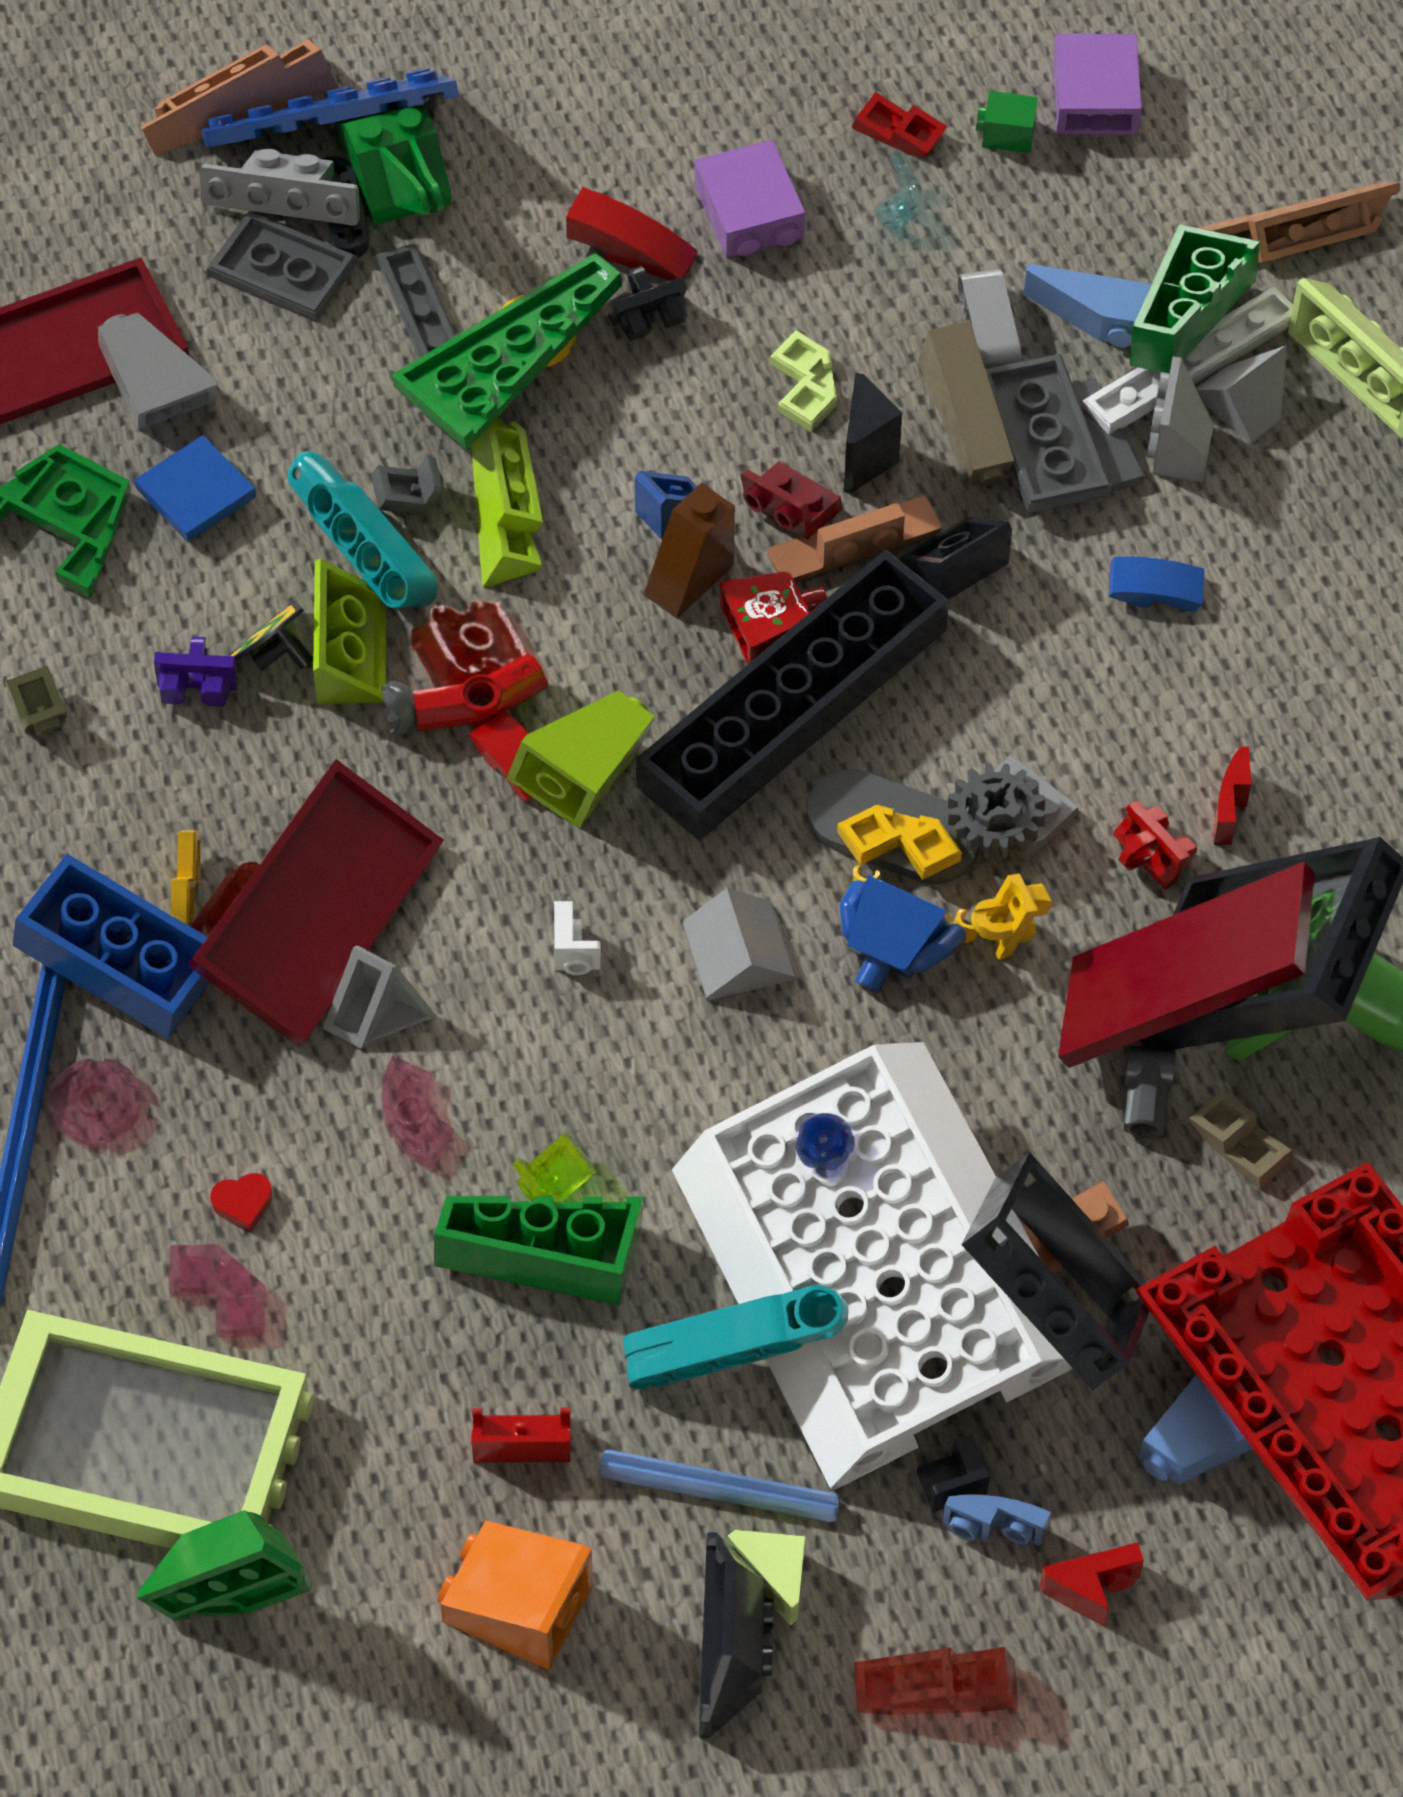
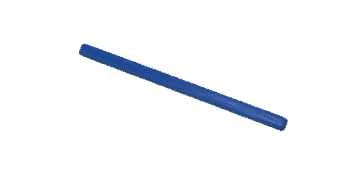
M44 964L41 966L0 1168V1309L66 983L64 976Z

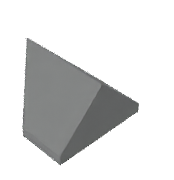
M1287 345L1223 367L1196 387L1203 404L1251 445L1282 421Z
M355 946L322 1029L363 1049L369 1042L434 1018L436 1014L396 965L359 946Z

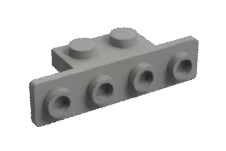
M262 149L259 151L255 150L241 169L203 164L199 169L201 201L205 205L353 226L357 225L360 221L358 186L330 181L334 176L333 161L318 159L315 155L303 154L294 156L280 154L274 149Z

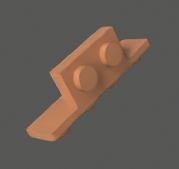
M921 496L820 528L809 539L802 536L769 547L768 558L776 573L786 571L797 582L880 554L885 549L889 551L937 535L941 532V524L928 499L925 496Z

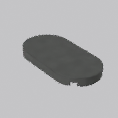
M856 769L840 770L828 774L815 784L809 794L807 819L813 829V834L823 845L835 851L854 857L837 832L838 823L875 805L892 808L894 813L915 818H920L923 815L939 819L962 852V858L960 862L924 880L921 879L900 847L868 863L923 883L939 884L947 882V879L956 876L959 878L965 875L977 861L980 846L978 845L974 850L968 851L966 849L967 837L959 840L954 838V826L948 825V810L950 809H948L947 800ZM967 812L969 818L973 822L974 818L971 816L970 813Z

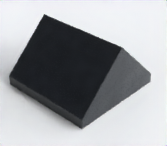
M855 373L846 440L844 492L851 493L898 464L900 455L902 412L865 374Z
M967 517L901 556L899 559L949 600L1009 564L1012 528L1010 523L1005 521Z

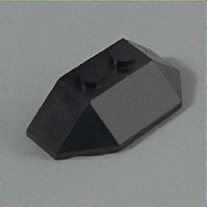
M707 1532L699 1738H710L761 1693L762 1676H772L773 1646H763V1629H773L774 1599H764L765 1580L717 1532Z

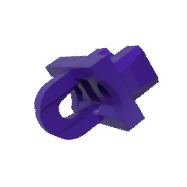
M192 636L189 654L155 652V674L161 702L164 704H180L185 700L186 688H201L202 703L207 706L224 707L230 690H237L238 677L235 670V656L208 655L206 637Z

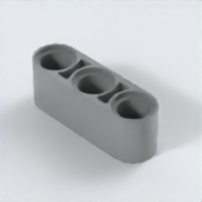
M1002 270L959 274L958 294L960 301L964 300V305H961L964 320H970L985 369L1022 362L1020 342Z

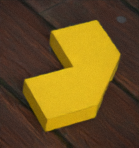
M875 805L838 823V834L860 865L900 847L921 879L924 880L960 862L962 858V852L939 819L923 815L920 818L894 813L892 808Z
M198 830L178 831L177 877L171 879V916L186 925L195 921V889L199 888L201 833Z

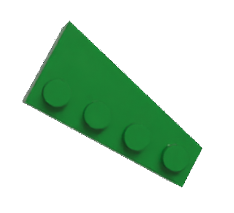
M446 1196L434 1233V1266L620 1306L642 1228L643 1197H626V1202H603V1196H583V1202H554V1196H535L533 1201H510L509 1196Z

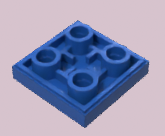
M204 435L134 479L135 487L139 493L187 542L256 498L255 487Z

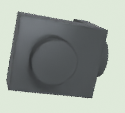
M426 456L417 470L378 465L371 475L379 510L417 515L427 514L436 499H439L443 492L444 480L443 476L439 474L435 457Z

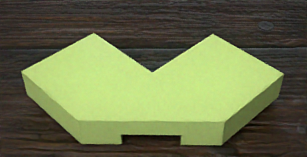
M796 330L770 356V364L799 381L778 403V412L812 432L837 406V393L833 380L830 351Z

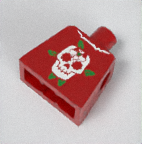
M786 571L720 582V607L747 665L827 599V595L822 587L800 593L792 575Z

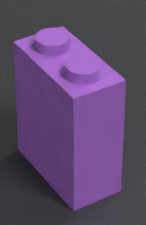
M1116 33L1055 34L1053 75L1057 134H1138L1141 117V94L1137 35Z
M773 140L694 160V185L726 258L737 255L749 256L759 249L775 245L787 246L794 243L797 239L804 238L805 211Z

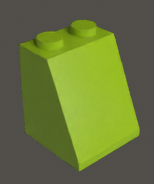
M618 690L526 735L521 741L506 779L520 787L561 818L580 829L638 753L655 715L650 713L640 700L634 697H627Z

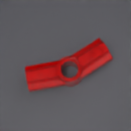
M526 653L489 675L478 674L472 676L464 684L412 691L418 732L467 724L477 728L503 710L508 711L547 689L548 681L542 667L535 657ZM479 697L492 701L485 706H476L471 703Z

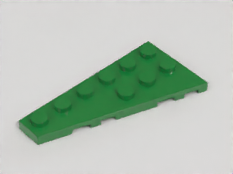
M594 253L393 373L391 376L394 387L465 450H468L622 286L620 272L597 253Z

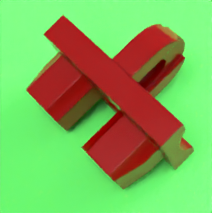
M1138 800L1127 805L1125 818L1113 833V836L1125 847L1118 861L1127 870L1143 866L1166 890L1176 883L1182 870L1191 864L1197 853V846L1188 837L1181 836L1174 839L1166 831L1169 826L1168 816L1158 806L1145 809ZM1158 844L1156 851H1154L1151 846Z

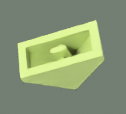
M734 1530L727 1536V1543L765 1580L764 1596L766 1599H774V1608L789 1625H792L798 1620L805 1536Z

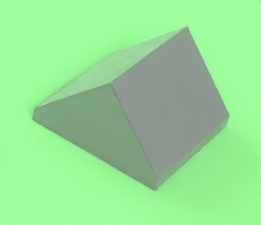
M726 888L683 921V928L706 1001L795 980V975L769 900Z

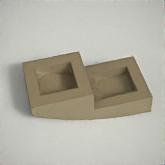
M1223 1090L1189 1118L1190 1124L1199 1135L1259 1189L1263 1188L1293 1161L1292 1150L1257 1126L1256 1114Z

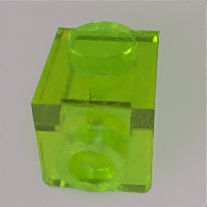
M566 1133L562 1134L530 1163L519 1158L512 1164L520 1176L516 1181L517 1185L531 1201L535 1200V1196H554V1202H562L597 1172L574 1138Z

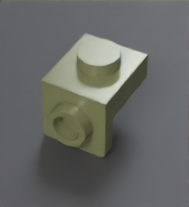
M48 666L6 680L5 684L24 732L35 729L36 734L41 735L62 726L60 719L66 718L68 710L65 703L62 704Z

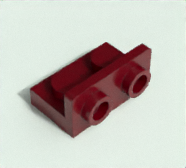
M780 461L761 477L748 469L740 475L744 491L743 498L753 511L766 514L776 520L785 530H793L806 539H809L818 529L822 528L843 510L840 496Z

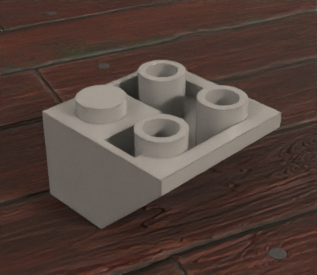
M1173 357L1170 374L1161 372L1147 458L1155 459L1153 474L1203 482L1213 423L1182 358Z

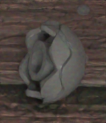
M390 681L387 685L380 686L381 690L384 691L382 698L387 707V722L392 727L389 732L390 734L398 733L399 735H404L417 723L411 690L409 686L402 682Z

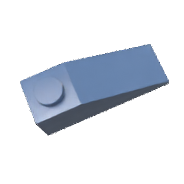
M1027 264L1024 295L1095 339L1124 348L1131 346L1133 324L1152 284Z

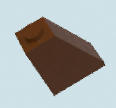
M701 482L673 508L644 592L645 597L678 619L734 565L735 505Z

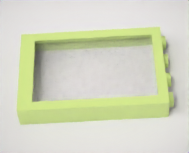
M27 1310L0 1385V1508L170 1549L182 1534L243 1510L260 1515L265 1523H268L272 1508L279 1510L283 1504L287 1482L282 1480L286 1464L294 1465L297 1460L301 1438L296 1436L300 1421L308 1422L311 1416L314 1393L309 1392L305 1373Z

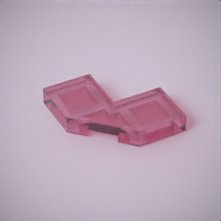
M218 1244L170 1245V1295L217 1294V1337L265 1336L266 1290L265 1286Z

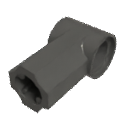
M1129 1045L1126 1063L1127 1072L1124 1086L1128 1087L1124 1132L1131 1134L1133 1137L1147 1139L1163 1136L1166 1125L1168 1092H1171L1176 1051Z

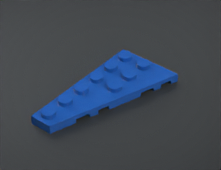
M430 68L407 72V80L400 82L391 80L390 77L366 82L368 89L362 91L351 89V86L327 91V99L315 102L312 101L311 96L291 99L287 101L289 108L273 111L272 105L256 107L248 110L249 117L234 121L232 114L208 119L209 126L200 128L203 144L207 147H213L263 136V131L271 130L272 133L297 130L299 127L304 126L303 122L311 120V123L322 125L382 113L389 110V102L391 105L396 104L397 107H411L429 101L428 94L438 93L443 95L446 100L459 97L456 80L436 73V70L430 71Z

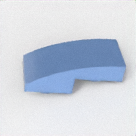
M958 1495L948 1497L944 1506L942 1523L949 1525L948 1528L954 1535L967 1541H974L978 1538L988 1542L996 1526L1002 1529L1005 1537L1015 1543L1025 1545L1032 1542L1041 1546L1048 1531L1051 1512L1032 1504L1004 1497Z

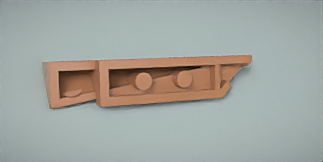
M309 39L301 42L281 56L265 44L161 101L155 108L157 118L143 124L140 128L152 152L157 156L202 139L200 128L209 126L208 119L232 114L234 121L249 117V109L272 105L273 111L288 107V100L304 96L315 97L336 89L338 86L321 49Z
M1381 182L1207 225L1199 229L1260 241L1258 262L1263 263L1376 232L1383 220L1380 217L1392 195L1398 194L1401 187L1398 182Z

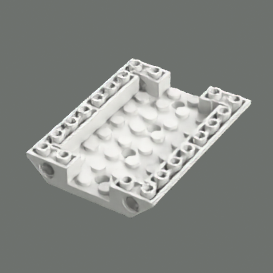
M924 1042L872 1045L705 1130L673 1167L672 1172L738 1304L813 1285L828 1287L838 1292L846 1300L849 1309L848 1321L841 1332L826 1339L804 1344L799 1350L766 1359L831 1491L919 1448L913 1436L914 1434L1000 1391L1007 1403L1073 1369L961 1245L996 1176ZM817 1120L823 1123V1129L817 1137L803 1139L798 1136L799 1129L805 1122ZM846 1199H861L864 1205L858 1215L847 1218L838 1213L841 1203ZM1011 1209L1006 1221L1037 1254L1016 1213ZM996 1227L992 1237L1000 1244L1007 1237ZM899 1277L905 1281V1287L899 1295L885 1297L879 1293L881 1284L887 1278ZM931 1358H942L947 1362L945 1373L936 1379H929L921 1374L923 1364Z

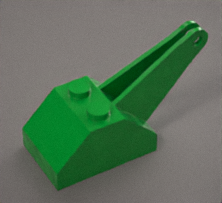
M424 104L411 107L392 105L389 106V110L382 113L334 122L336 138L345 159L353 167L359 193L373 226L417 213L425 216L430 214L432 209L436 212L443 211L444 206L452 204L451 188L438 138Z

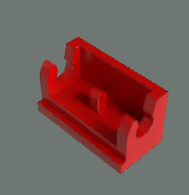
M472 1408L473 1430L471 1432L473 1463L571 1462L570 1408H560V1415H483L482 1408Z

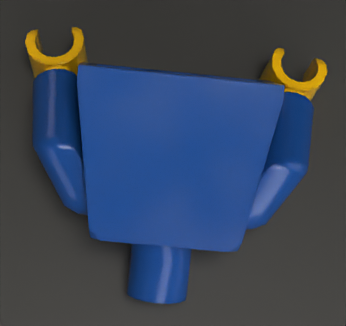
M861 865L854 867L853 882L849 885L839 904L842 935L848 941L849 949L854 954L865 958L855 982L876 993L880 992L890 970L910 979L915 972H926L948 958L963 943L974 941L979 934L972 925H967L963 922L967 914L966 909L961 908L958 910L953 924H950L952 918L946 909L880 880L879 870L875 871L874 876L861 877Z

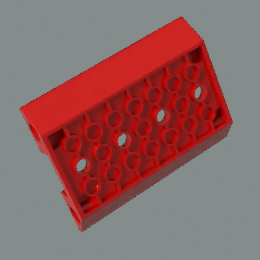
M1366 1162L1293 1202L1284 1223L1224 1256L1216 1246H1213L1137 1288L1136 1294L1364 1598L1370 1601L1398 1598L1403 1595V1205L1369 1162ZM1269 1275L1276 1276L1284 1282L1286 1289L1279 1292L1268 1290L1263 1285L1261 1279ZM1322 1349L1334 1350L1341 1356L1343 1363L1337 1366L1327 1365L1319 1358L1318 1351ZM1267 1420H1269V1422L1271 1423L1268 1426H1266ZM1379 1424H1390L1399 1431L1400 1439L1396 1441L1384 1440L1377 1434L1375 1427Z

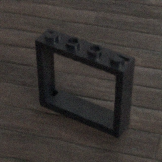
M1029 1152L994 1179L961 1245L1084 1382L1094 1390L1129 1364L1150 1311L1140 1298L1129 1302L1123 1294L1132 1287L1137 1290V1288L1147 1282ZM1030 1172L1036 1180L1026 1187L1024 1182ZM1011 1209L1109 1317L1104 1329L1006 1221ZM996 1227L1007 1237L1000 1244L992 1237Z

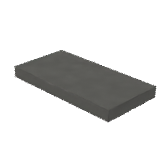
M1061 354L985 369L1013 454L1014 463L1011 469L1027 512L1031 513L1110 496V481Z

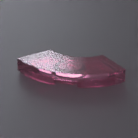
M392 1056L386 1068L382 1084V1105L386 1125L399 1148L412 1161L432 1172L454 1135L453 1128L441 1121L430 1105L429 1094L434 1082V1074Z

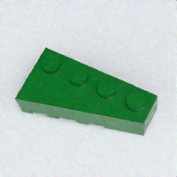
M1179 224L1133 324L1130 366L1147 369L1152 372L1170 374L1173 357L1182 358L1184 361L1256 281L1260 241Z

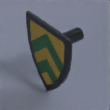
M293 601L229 656H235V661H237L271 636H274L275 639L251 657L262 671L286 652L299 669L313 661L312 655L287 625L304 612L298 601Z

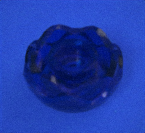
M819 1113L807 1118L800 1125L795 1135L794 1144L798 1157L805 1166L818 1170H833L848 1159L849 1154L854 1149L855 1140L850 1125L843 1118L832 1113ZM821 1138H828L827 1142L820 1143Z

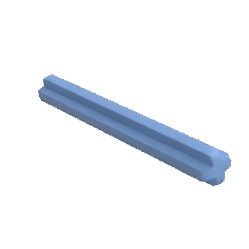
M614 1450L604 1451L599 1467L600 1476L604 1479L827 1522L835 1521L840 1504L839 1495L832 1492Z

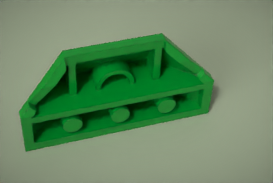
M243 1510L182 1534L139 1589L137 1599L173 1620L189 1619L190 1613L211 1617L252 1613L309 1592L313 1582L283 1533L265 1523L260 1515Z

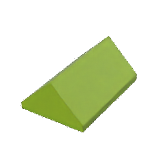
M319 558L315 561L313 674L317 704L383 703L382 695L384 691L381 690L380 686L386 685V604H384L365 580Z

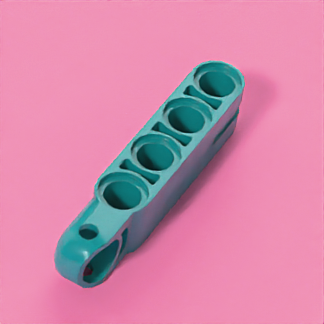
M311 451L298 454L288 469L289 485L307 505L311 517L384 604L390 608L425 607L431 605L436 598L438 590L436 577L360 486L355 482H347L330 461L321 454ZM297 468H299L301 472V476L299 479H297L295 476Z
M813 1285L630 1333L622 1339L624 1357L627 1360L628 1386L639 1390L646 1389L649 1384L653 1388L662 1387L799 1350L804 1344L832 1337L841 1332L848 1321L849 1309L846 1300L838 1292L828 1287Z

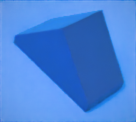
M639 471L635 476V512L660 539H663L673 508L697 486L686 476Z

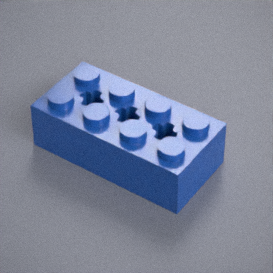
M68 853L15 919L12 946L166 1039L170 1038L211 983L187 965L207 938L205 935Z

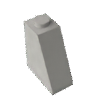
M138 312L129 316L124 314L113 316L106 320L102 326L98 327L99 347L138 430L217 401V383L215 378Z

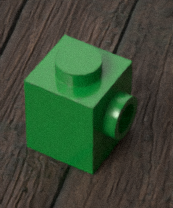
M989 91L987 107L979 106L976 122V131L983 132L982 147L1031 153L1038 97L1011 92Z

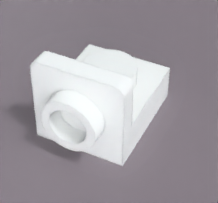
M554 901L555 971L565 970V972L572 975H583L591 970H600L601 942L582 941V919H573V901Z

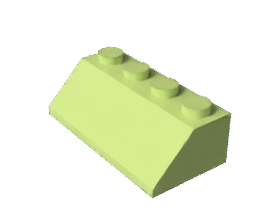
M1302 278L1297 282L1288 334L1403 439V348L1395 344L1384 334L1382 328L1376 322L1370 321L1355 307L1348 296L1339 293L1331 284Z

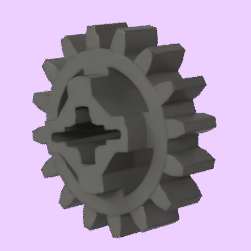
M986 763L985 773L981 775L971 768L968 770V783L957 779L955 782V793L948 796V809H950L948 810V825L954 826V838L959 840L967 837L966 849L972 851L979 845L983 847V856L987 858L990 856L992 849H999L1002 858L1008 856V848L1012 846L1019 852L1025 851V838L1036 842L1038 839V827H1044L1045 796L1039 795V783L1032 781L1026 784V771L1022 769L1016 775L1010 774V766L1006 763L1002 766L1000 772H994L991 763ZM1019 799L1022 800L1026 807V814L1022 812V806L1017 803ZM967 807L971 808V815L975 817L973 822L967 814Z

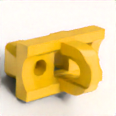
M1020 873L1008 875L994 899L983 900L976 905L971 914V923L982 938L995 940V955L998 960H1002L1012 956L1019 943L1028 942L1033 939L1037 932L1036 922L1033 918L1047 915L1052 907V900L1042 883L1026 886Z

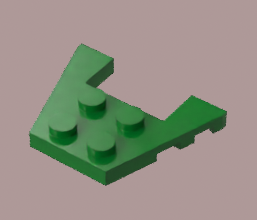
M58 444L15 471V478L0 487V522L11 511L76 545V548L55 571L57 582L90 598L96 588L131 492L130 481Z

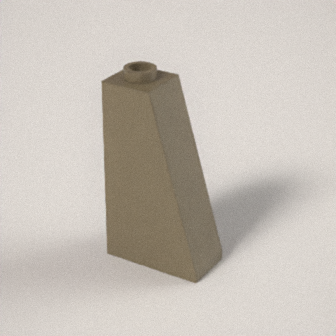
M970 320L929 329L918 363L967 484L980 482L982 486L997 484L1006 478L1005 475L1009 474L1014 458Z

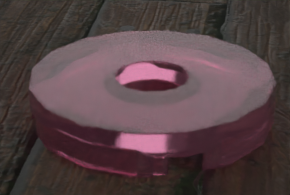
M92 1058L84 1059L70 1065L54 1080L50 1090L49 1108L53 1123L62 1135L80 1144L95 1146L112 1143L126 1135L138 1121L143 1106L140 1085L132 1071L116 1060L104 1058V1061L93 1062ZM94 1092H101L108 1096L107 1103L99 1109H88L82 1104L84 1098Z

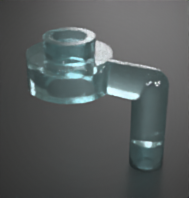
M901 149L891 153L887 159L903 189L882 201L874 209L881 225H891L893 229L900 228L915 218L913 212L918 208L915 199L922 191L921 185Z

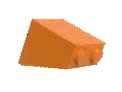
M485 1520L478 1535L471 1533L467 1538L460 1554V1561L463 1563L455 1577L449 1575L439 1591L437 1602L441 1605L442 1622L550 1670L593 1587L592 1549L582 1544Z

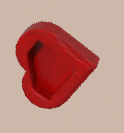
M249 1173L242 1176L238 1181L232 1179L222 1180L211 1190V1205L214 1212L221 1218L252 1232L271 1203V1183L268 1178L258 1173Z

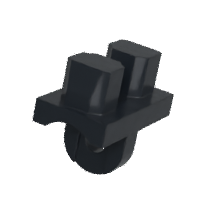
M642 266L629 270L627 278L633 295L613 301V312L608 314L612 325L620 324L629 341L650 334L652 330L646 316L648 313L658 310L665 328L686 321L688 314L683 298L687 286L683 277L653 287Z

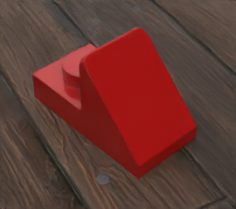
M1137 1542L1044 1566L1040 1581L1042 1593L1105 1626L1109 1608L1102 1588L1107 1587V1590L1111 1592L1120 1591L1132 1586L1136 1581L1135 1579L1140 1578L1144 1559L1139 1544Z

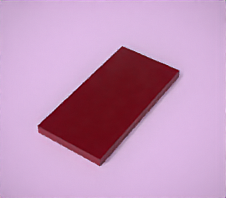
M142 257L0 307V424L116 383L98 343V327L102 326L106 320L120 314L129 316L138 312L189 356L188 346Z
M335 759L187 965L293 1044L300 1047L305 1043L332 1004L353 947L359 946L367 951L370 949L442 845L444 839Z
M1305 861L1073 956L1058 1058L1068 1068H1071L1305 975L1315 872Z

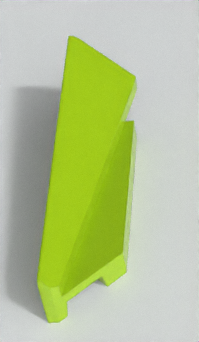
M499 418L471 445L482 587H491L536 572L542 566L531 533H537L543 523L526 432L515 421L507 426Z

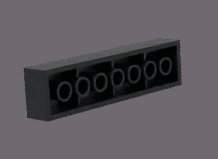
M885 549L636 758V787L696 839L702 840L947 630L949 600Z

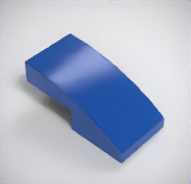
M1114 557L1111 560L1110 598L1149 608L1155 601L1194 612L1203 605V568L1176 561L1148 557Z

